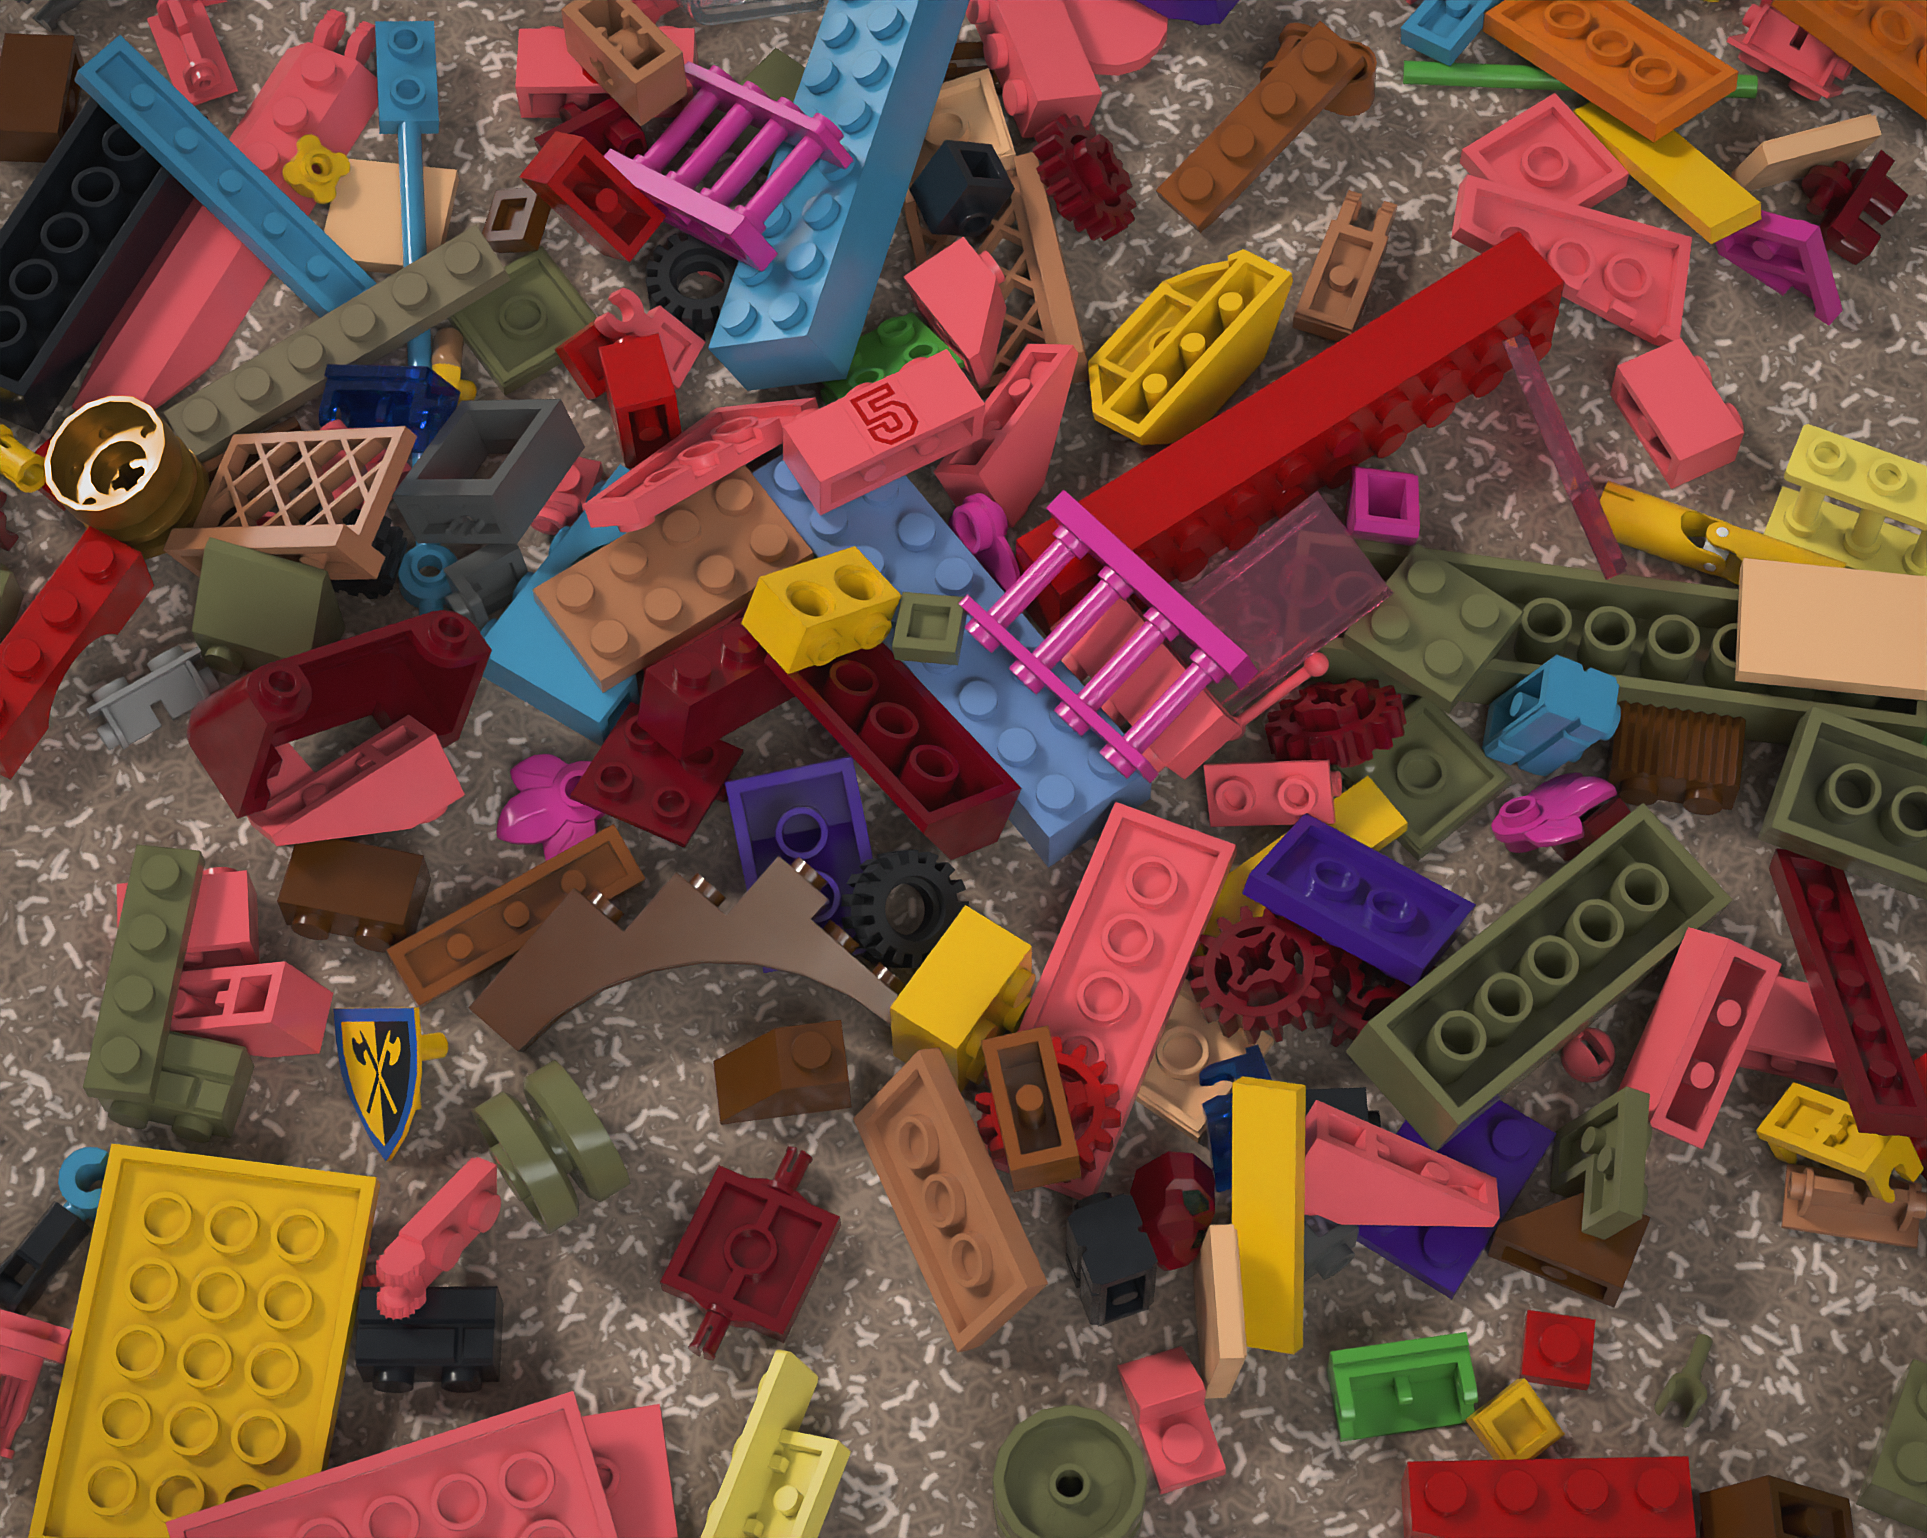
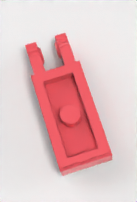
M472 1157L399 1231V1236L384 1250V1255H379V1260H376V1278H379V1283H384V1287H380V1292H377V1310H380V1315H385L386 1319L402 1320V1318H409V1315L415 1314V1309H420L426 1303L427 1287L443 1271L447 1272L455 1266L462 1251L480 1232L485 1233L493 1226L501 1207V1199L497 1195V1164L479 1157Z

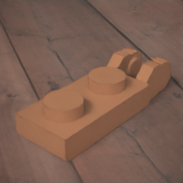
M1350 190L1347 192L1337 219H1332L1295 310L1292 328L1337 342L1355 332L1387 250L1388 235L1395 220L1397 204L1384 201L1382 207L1377 211L1373 229L1369 231L1353 226L1361 212L1362 194Z

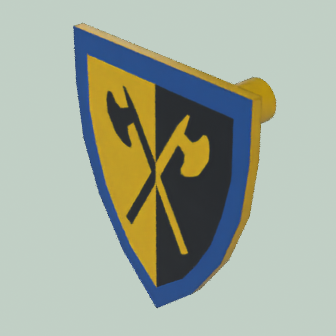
M419 1007L335 1008L333 1012L341 1075L348 1096L372 1144L385 1161H391L408 1134L415 1111L422 1109L420 1093L422 1061L444 1058L448 1052L447 1038L441 1032L421 1035Z

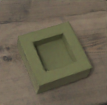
M902 592L892 644L895 660L958 665L967 613L958 603L964 597Z

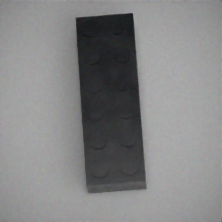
M92 97L89 98L0 230V418L38 434L41 433L194 199V196Z

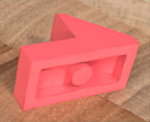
M1180 1346L1117 1365L1159 1494L1168 1493L1225 1475L1226 1467L1204 1406L1206 1389L1183 1347Z

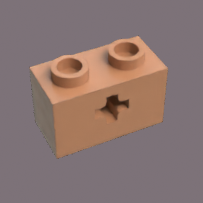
M574 0L561 9L568 53L640 126L687 95L683 52L631 0Z

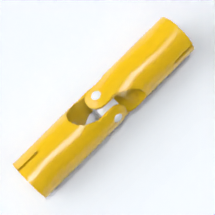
M1609 480L1598 503L1589 531L1591 534L1671 562L1725 578L1739 585L1740 567L1743 558L1845 568L1847 564L1759 532L1734 526L1704 513ZM1687 537H1705L1707 539L1702 549L1696 547Z

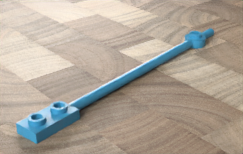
M375 21L379 134H398L403 268L427 254L421 134L439 133L434 21ZM431 329L407 342L411 431L417 436L412 448V467L436 436L431 366ZM416 541V547L410 549L404 555L398 572L399 590L409 604L419 608V615L431 611L444 610V605L446 604L444 597L452 594L443 569L457 562L458 559L449 549L441 546V543H417ZM426 566H433L438 568L440 573L434 577H426L419 570Z

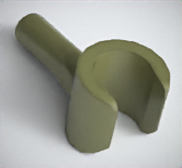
M1705 1334L1697 1335L1686 1366L1682 1369L1681 1373L1671 1376L1655 1402L1654 1409L1659 1416L1664 1411L1668 1402L1675 1401L1680 1403L1686 1412V1418L1682 1424L1683 1428L1691 1425L1707 1399V1390L1700 1380L1702 1377L1701 1372L1713 1343L1710 1336Z

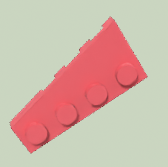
M1468 174L1459 184L1451 238L1482 254L1520 231L1565 281L1562 297L1659 347L1680 338L1692 237Z
M816 397L715 408L583 504L590 527L617 526L620 532H632L649 526L655 521L654 516L782 444L783 426L790 423L796 415L810 408L819 409Z

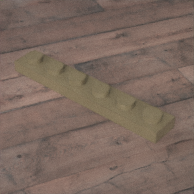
M476 224L163 413L177 437L203 463L225 452L233 434H252L261 431L511 279Z

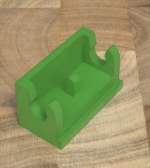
M1467 1332L1330 1352L1326 1371L1340 1442L1468 1424L1465 1419L1475 1412L1474 1403H1478V1393L1469 1352Z

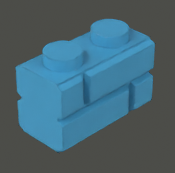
M1556 654L1489 704L1482 746L1485 756L1508 765L1517 762L1519 769L1541 776L1549 775L1568 761L1572 763L1577 762L1585 749L1600 739L1603 741L1609 740L1619 725L1621 708L1617 704L1619 684L1616 677L1591 667L1584 671L1582 664Z

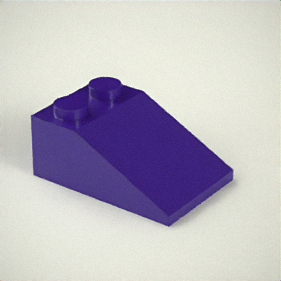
M847 756L726 781L725 786L747 891L778 856L789 865L797 857H800L828 882L820 892L828 898L830 903L815 918L814 922L820 928H823L831 919L850 937L856 935L854 928L844 929L842 917L851 916V907L841 906L842 895L853 894L854 888L846 883L852 874L863 873L859 865L867 859H873L853 757ZM865 948L856 949L852 956L865 953L867 950ZM762 967L763 973L778 971Z

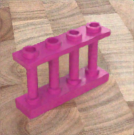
M688 61L684 65L685 77L698 92L645 155L637 154L633 159H630L609 149L604 157L667 216L664 222L763 272L778 254L762 236L766 230L764 225L766 219L818 158L844 170L853 162V158L840 144V141L844 138L841 130L824 115L816 113L811 118L785 97H780L778 101H774L754 83L746 81L743 85H740L718 66L713 65L707 70ZM715 108L726 113L676 173L669 171L666 176L662 174L663 169ZM748 125L760 129L759 133L711 189L704 187L700 193L695 190L696 186ZM783 141L796 146L745 207L738 205L734 210L729 207L730 203Z
M1063 490L1046 508L1059 526L1052 533L1056 540L987 612L967 594L958 603L971 618L964 628L991 654L999 645L1016 660L1008 669L1035 695L1045 686L1058 698L1061 703L1053 711L1078 735L1082 737L1089 729L1097 734L1106 743L1099 753L1121 775L1128 779L1137 771L1147 782L1151 783L1159 774L1142 755L1145 750L1211 681L1218 684L1226 677L1241 690L1256 675L1258 670L1249 656ZM1089 553L1104 567L1097 574L1101 580L1031 653L1006 629L1074 557L1081 560ZM1134 594L1150 608L1143 615L1146 622L1076 695L1051 670L1119 598L1126 601ZM1180 635L1195 649L1189 656L1193 663L1122 737L1096 712L1165 639L1172 642Z

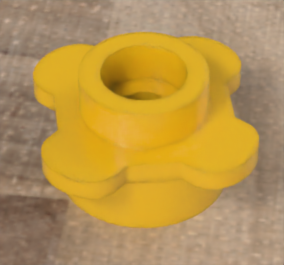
M312 134L304 135L296 143L297 154L283 167L284 180L298 194L307 198H313L319 204H328L336 198L335 186L340 177L349 173L350 162L345 154L341 152L333 153L322 146L317 136ZM312 165H318L321 168V173H314Z

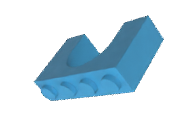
M620 464L607 481L601 480L592 488L585 503L630 470ZM584 509L571 527L564 526L559 530L550 545L548 557L535 573L528 572L519 581L513 593L512 603L499 619H491L481 630V635L492 649L483 677L599 746H602L629 703L632 702L638 705L640 702L636 675L630 676L602 693L536 604L532 591L535 587L627 533L620 532L617 526L591 528Z

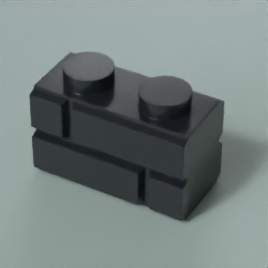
M1100 1192L1085 1197L1074 1205L1072 1214L1067 1218L1066 1263L1076 1288H1080V1299L1089 1323L1091 1325H1098V1327L1148 1310L1149 1306L1154 1302L1158 1260L1147 1233L1142 1232L1143 1222L1131 1195H1124V1193L1112 1197L1110 1192Z
M498 1286L427 1287L426 1303L420 1309H415V1314L409 1315V1318H402V1320L386 1319L385 1315H380V1310H377V1292H380V1287H361L355 1361L363 1382H373L372 1387L375 1390L386 1393L412 1391L414 1389V1382H441L442 1389L455 1393L480 1391L482 1389V1382H500L504 1303Z

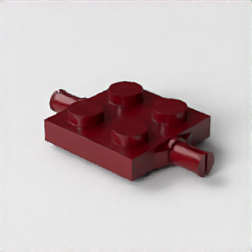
M788 1146L772 1180L767 1178H749L719 1165L660 1281L662 1291L696 1305L705 1314L692 1342L688 1346V1349L700 1357L703 1352L704 1359L713 1361L729 1326L750 1328L777 1341L785 1342L841 1227L840 1216L810 1204L796 1191L809 1164L813 1160L805 1151L801 1150L798 1156L797 1148Z

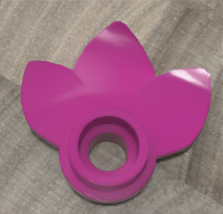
M983 493L967 496L963 504L954 509L952 516L949 518L948 526L1000 588L1006 592L1021 576L1015 554L1005 538L1008 531L1006 515L997 502L992 501Z
M538 754L528 757L515 765L510 770V775L520 793L512 797L502 809L497 824V838L516 845H536L542 843L545 860L547 861L598 832L597 820L606 814L570 799V794L591 761H576L568 765L552 754Z
M1579 772L1559 775L1542 783L1527 796H1520L1506 802L1500 808L1499 814L1493 819L1491 828L1495 838L1503 842L1508 851L1514 853H1523L1539 847H1551L1572 842L1584 837V828L1579 817L1599 803L1616 796L1617 791L1613 784L1596 776L1583 777V774Z

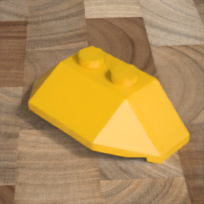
M1242 249L1227 255V261L1202 265L1162 281L1088 361L1094 420L1141 445L1174 443L1207 423L1264 361L1293 283L1292 273Z

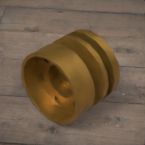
M108 396L87 403L69 416L51 439L44 462L47 485L57 500L77 520L81 521L86 529L92 526L140 551L144 560L166 553L163 551V548L172 529L193 527L210 488L208 472L197 456L187 448L179 437L175 436L168 424L150 405L128 396Z

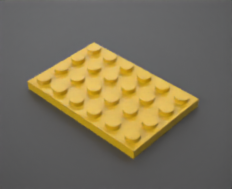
M111 1143L28 1538H170L166 1526L167 1521L327 1470L380 1190V1182L377 1177Z

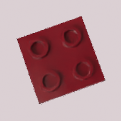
M630 702L570 794V799L685 848L715 799L723 803L728 800L725 782L733 780L729 776L744 754V750L718 739L679 761L637 724L640 706Z

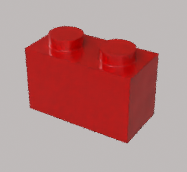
M556 131L519 176L524 183L604 256L629 263L667 217L592 144L581 136Z
M659 333L643 337L627 336L613 344L598 347L609 409L623 461L628 469L636 467L682 433L676 393Z

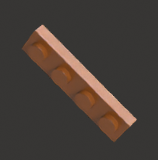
M1319 21L1156 189L1158 197L1201 233L1241 195L1365 66L1363 56L1323 22Z
M612 824L386 949V954L416 1007L420 1009L513 957L574 888L586 898L594 889H597L612 902L644 884L646 878L616 826Z

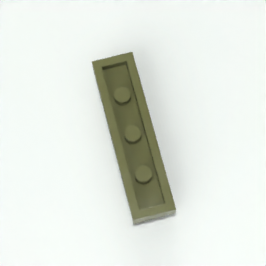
M136 844L83 1089L88 1097L154 1104L205 866V859L199 850Z

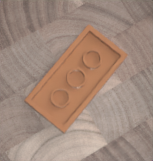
M746 465L741 466L654 516L655 521L649 526L627 532L532 589L536 604L602 693L749 605L760 576L814 559L811 548Z
M940 1048L918 1050L861 1109L853 1120L958 1353L983 1345L1048 1285V1282Z

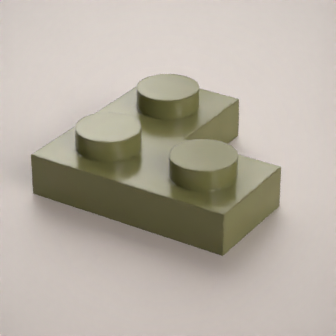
M1626 1086L1555 1131L1550 1192L1567 1198L1584 1192L1581 1231L1583 1233L1605 1240L1642 1219V1213L1648 1201V1187L1644 1183L1646 1151L1652 1138V1126L1648 1121L1650 1094Z

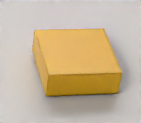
M1525 1378L1515 1380L1465 1419L1494 1460L1534 1459L1565 1435Z

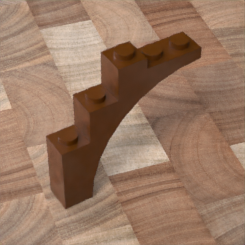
M778 856L727 915L718 909L726 897L698 873L688 882L676 872L625 931L617 925L625 914L597 889H594L586 898L574 888L468 1008L515 1050L524 1052L559 1019L603 991L657 971L699 964L757 965L800 975L853 998L890 1026V1007L906 985L881 963L871 972L852 956L853 952L860 945L831 919L823 928H820L814 922L815 918L830 903L828 898L820 892L828 882L800 857H797L789 865Z

